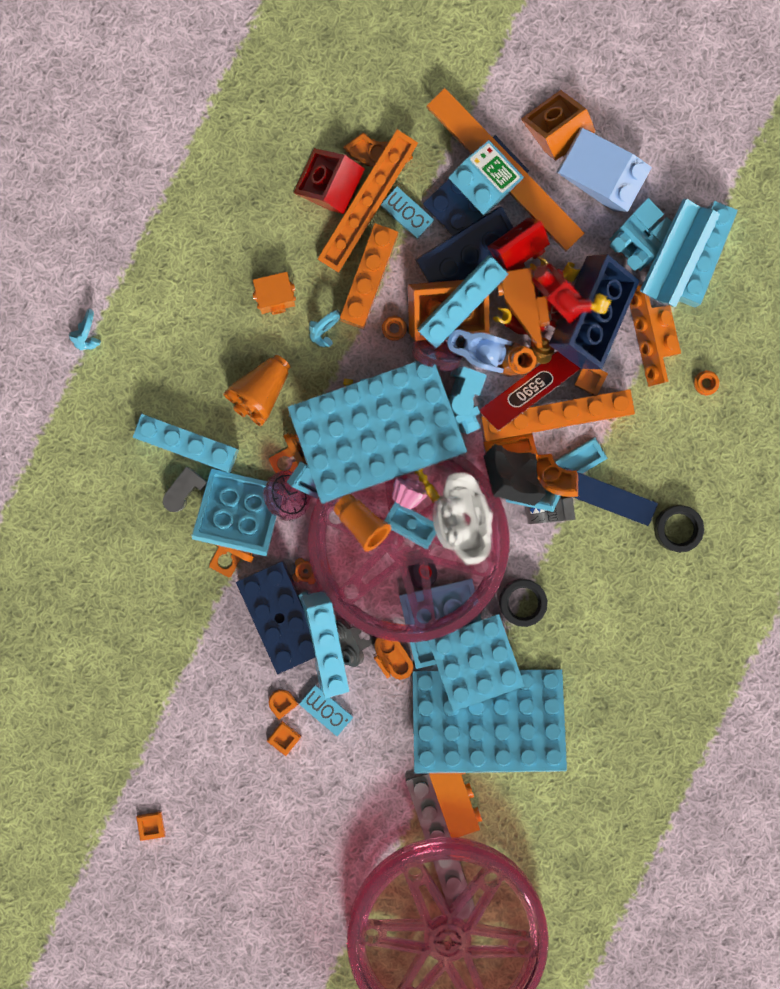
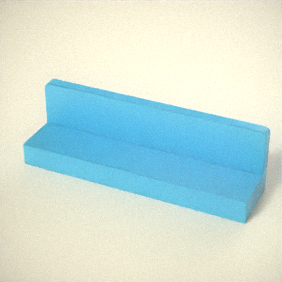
M683 199L640 291L660 303L676 307L720 213L713 209L700 207L688 199Z

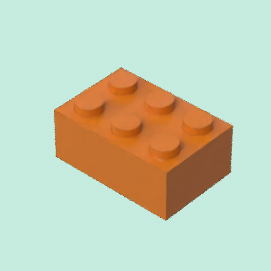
M464 280L408 284L409 334L415 341L427 340L417 328ZM489 295L455 330H463L473 334L480 332L490 334Z

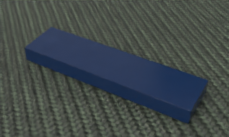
M577 472L578 496L573 498L646 526L650 525L658 505L657 502Z

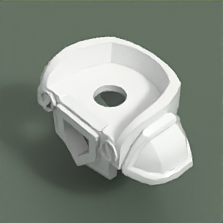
M457 473L449 475L442 496L434 503V528L444 548L454 550L467 565L476 564L483 561L490 552L492 511L487 505L477 481L471 475ZM463 512L467 513L470 517L469 525L464 520Z

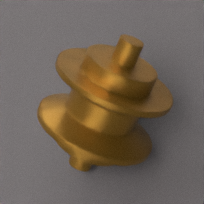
M541 337L542 348H537L532 341L529 348L537 357V363L546 364L551 360V355L555 349L549 345L550 340Z

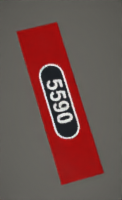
M556 352L548 363L537 366L479 411L499 431L581 368L561 353Z

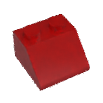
M314 148L293 193L330 211L344 214L365 168L344 154Z
M526 218L487 246L497 263L507 272L523 269L525 267L524 263L530 258L536 259L546 252L545 248L550 245L541 220Z

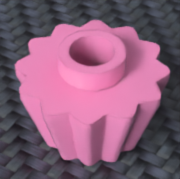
M396 477L392 498L396 503L405 508L414 509L428 494L420 487L421 484L412 478L403 479Z

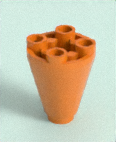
M275 355L230 385L223 395L227 400L235 404L233 409L242 417L250 416V419L255 424L262 427L275 405L291 366L284 358Z

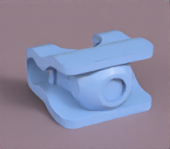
M455 330L450 334L447 344L450 351L464 356L474 366L503 373L504 369L498 367V365L505 359V345L512 346L513 341L481 332L473 334L463 330ZM463 336L465 338L464 348L459 349L456 346V340L458 337Z

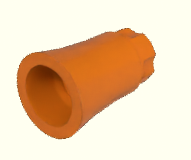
M513 342L512 346L505 345V359L498 365V367L504 369L503 373H501L502 375L514 377L519 374L528 373L535 367L537 357H535L530 348Z
M347 494L342 496L334 505L333 511L340 517V521L351 531L365 551L373 550L388 536L391 525L379 518L353 495Z

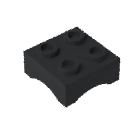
M494 444L483 455L493 497L535 506L546 495L545 488L540 484L537 476L536 454L529 452L514 453L504 449L501 445Z

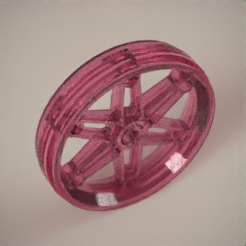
M461 455L435 465L443 467L453 474L466 473L471 475L479 484L478 487H480L482 495L484 494L486 503L492 511L490 557L484 559L488 567L483 573L477 572L474 569V564L467 565L429 555L432 543L443 547L437 535L428 550L421 547L413 555H404L403 553H413L418 549L419 545L413 542L414 547L411 548L408 545L398 551L404 543L403 536L399 534L398 544L395 545L394 541L398 533L390 530L385 540L378 545L380 548L340 588L333 576L328 561L327 529L330 526L352 536L354 535L342 522L340 524L330 522V515L334 512L333 508L338 499L322 504L318 496L312 511L308 531V552L312 572L321 592L326 593L330 598L333 609L354 627L372 636L389 641H428L448 635L465 626L487 606L495 595L505 574L510 548L508 521L500 498L493 497L489 480L474 464ZM407 475L400 476L403 479H407ZM396 478L385 482L388 511L391 510L395 503L392 495L393 483H395ZM431 503L419 514L426 518L433 513L434 503ZM388 552L389 556L396 562L367 584H364L361 578ZM420 563L424 601L417 602L407 565ZM428 563L483 577L468 600L450 614L435 620ZM400 569L415 624H397L378 619L361 610L354 603ZM356 585L358 587L359 594L355 599H348L345 596L344 591L347 586ZM420 609L430 611L431 619L428 623L422 624L417 620V612Z
M436 837L416 841L400 848L382 860L366 877L356 894L350 911L347 951L351 971L359 989H386L371 967L366 945L417 953L397 989H430L445 970L456 989H468L453 964L454 961L462 957L465 960L476 989H485L473 958H525L518 976L508 989H536L547 961L549 936L547 921L539 896L526 874L511 859L493 847L481 842L459 837ZM438 860H458L481 866L482 868L455 901L448 906L424 863ZM413 867L421 869L418 875H411L408 871ZM404 873L421 919H368L371 909L381 892L396 877ZM489 873H494L497 875V877L492 881H487L484 879V877ZM502 881L509 885L523 905L528 919L529 932L478 923ZM426 885L443 915L431 919L419 886ZM480 888L484 893L465 922L457 914ZM369 929H375L378 931V934L369 936L365 932ZM387 931H424V942L388 937ZM471 935L508 940V945H471ZM446 936H451L449 941H445ZM525 940L529 942L526 947L521 948L517 946L520 941ZM430 954L438 962L415 988L411 984Z

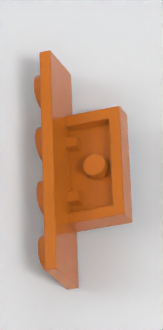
M639 285L631 300L630 309L648 387L669 382L663 358L681 354L670 305L652 308L649 296L640 291L642 285Z

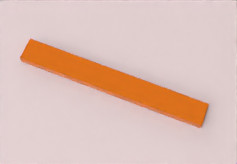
M446 88L427 104L426 108L471 154L490 140L524 178L509 194L533 219L541 220L545 231L565 252L585 234Z

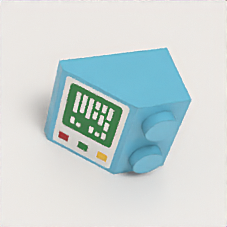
M489 140L470 155L448 178L484 215L489 213L524 176Z

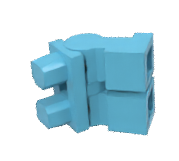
M649 198L609 239L611 241L610 247L615 252H622L628 258L627 264L633 270L638 269L641 271L655 259L672 223L668 217L661 223L657 221L664 213Z
M464 366L453 367L450 377L456 379L447 398L460 433L465 432V434H469L481 428L475 417L480 411L478 406H474L473 398L474 395L480 396L487 375Z

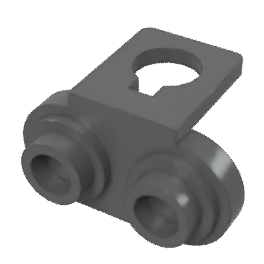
M370 618L361 621L353 627H350L343 619L336 620L344 664L356 667L364 660L362 650L374 644L379 635ZM362 627H366L370 631L369 640L360 639L359 634Z

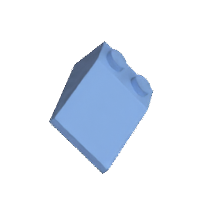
M580 128L557 173L612 211L628 212L652 167L627 150L584 128Z

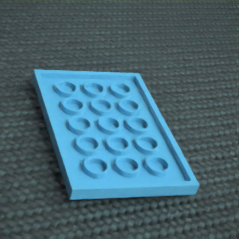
M432 356L288 407L322 504L467 453Z
M562 669L519 670L525 685L524 687L456 711L452 710L439 671H413L414 774L566 772L567 759Z

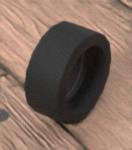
M684 505L669 506L662 510L654 524L655 537L659 544L667 550L679 553L688 552L697 547L703 539L705 530L699 513L693 508ZM675 514L686 515L693 523V534L684 543H674L665 534V523L669 517Z
M529 579L511 581L503 588L500 594L499 606L501 613L510 623L516 626L528 627L535 625L544 617L547 611L548 600L545 591L539 584ZM528 588L536 594L538 607L531 616L518 617L510 610L509 598L516 589Z

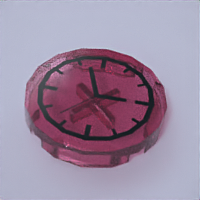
M428 340L414 341L412 347V354L419 362L428 367H433L434 364L440 366L439 369L443 371L458 368L462 359L461 355L450 351L446 341H443L435 348Z
M289 470L279 471L270 476L263 491L264 501L269 511L284 521L295 520L306 513L310 504V495L291 487L287 483L293 473Z

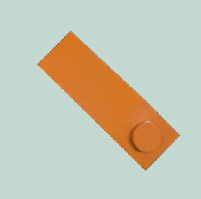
M532 268L507 271L509 275L498 285L499 296L504 295L506 305L537 348H542L535 289L531 281L533 278Z

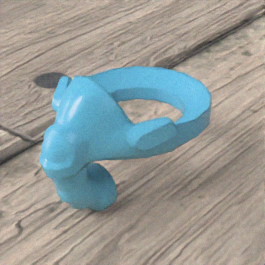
M90 308L87 309L82 323L78 324V330L69 333V339L79 350H91L101 344V341L94 337L90 339V342H86L94 317V311Z
M339 310L329 313L319 322H309V336L313 343L324 348L330 347L333 344L330 338L324 337L322 339L321 335L339 321L341 316Z

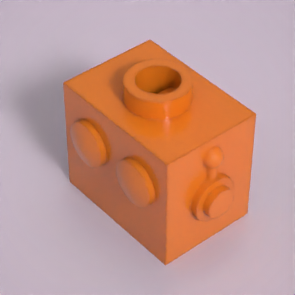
M287 272L253 279L255 291L252 293L253 299L256 300L257 308L260 309L261 314L269 312L273 315L281 314L286 311V308L295 306L294 301L296 297L294 296V291L296 290L294 283L292 284L289 281Z

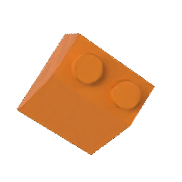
M562 90L521 118L544 152L555 161L566 155L580 128H584L592 133L596 132L587 109Z

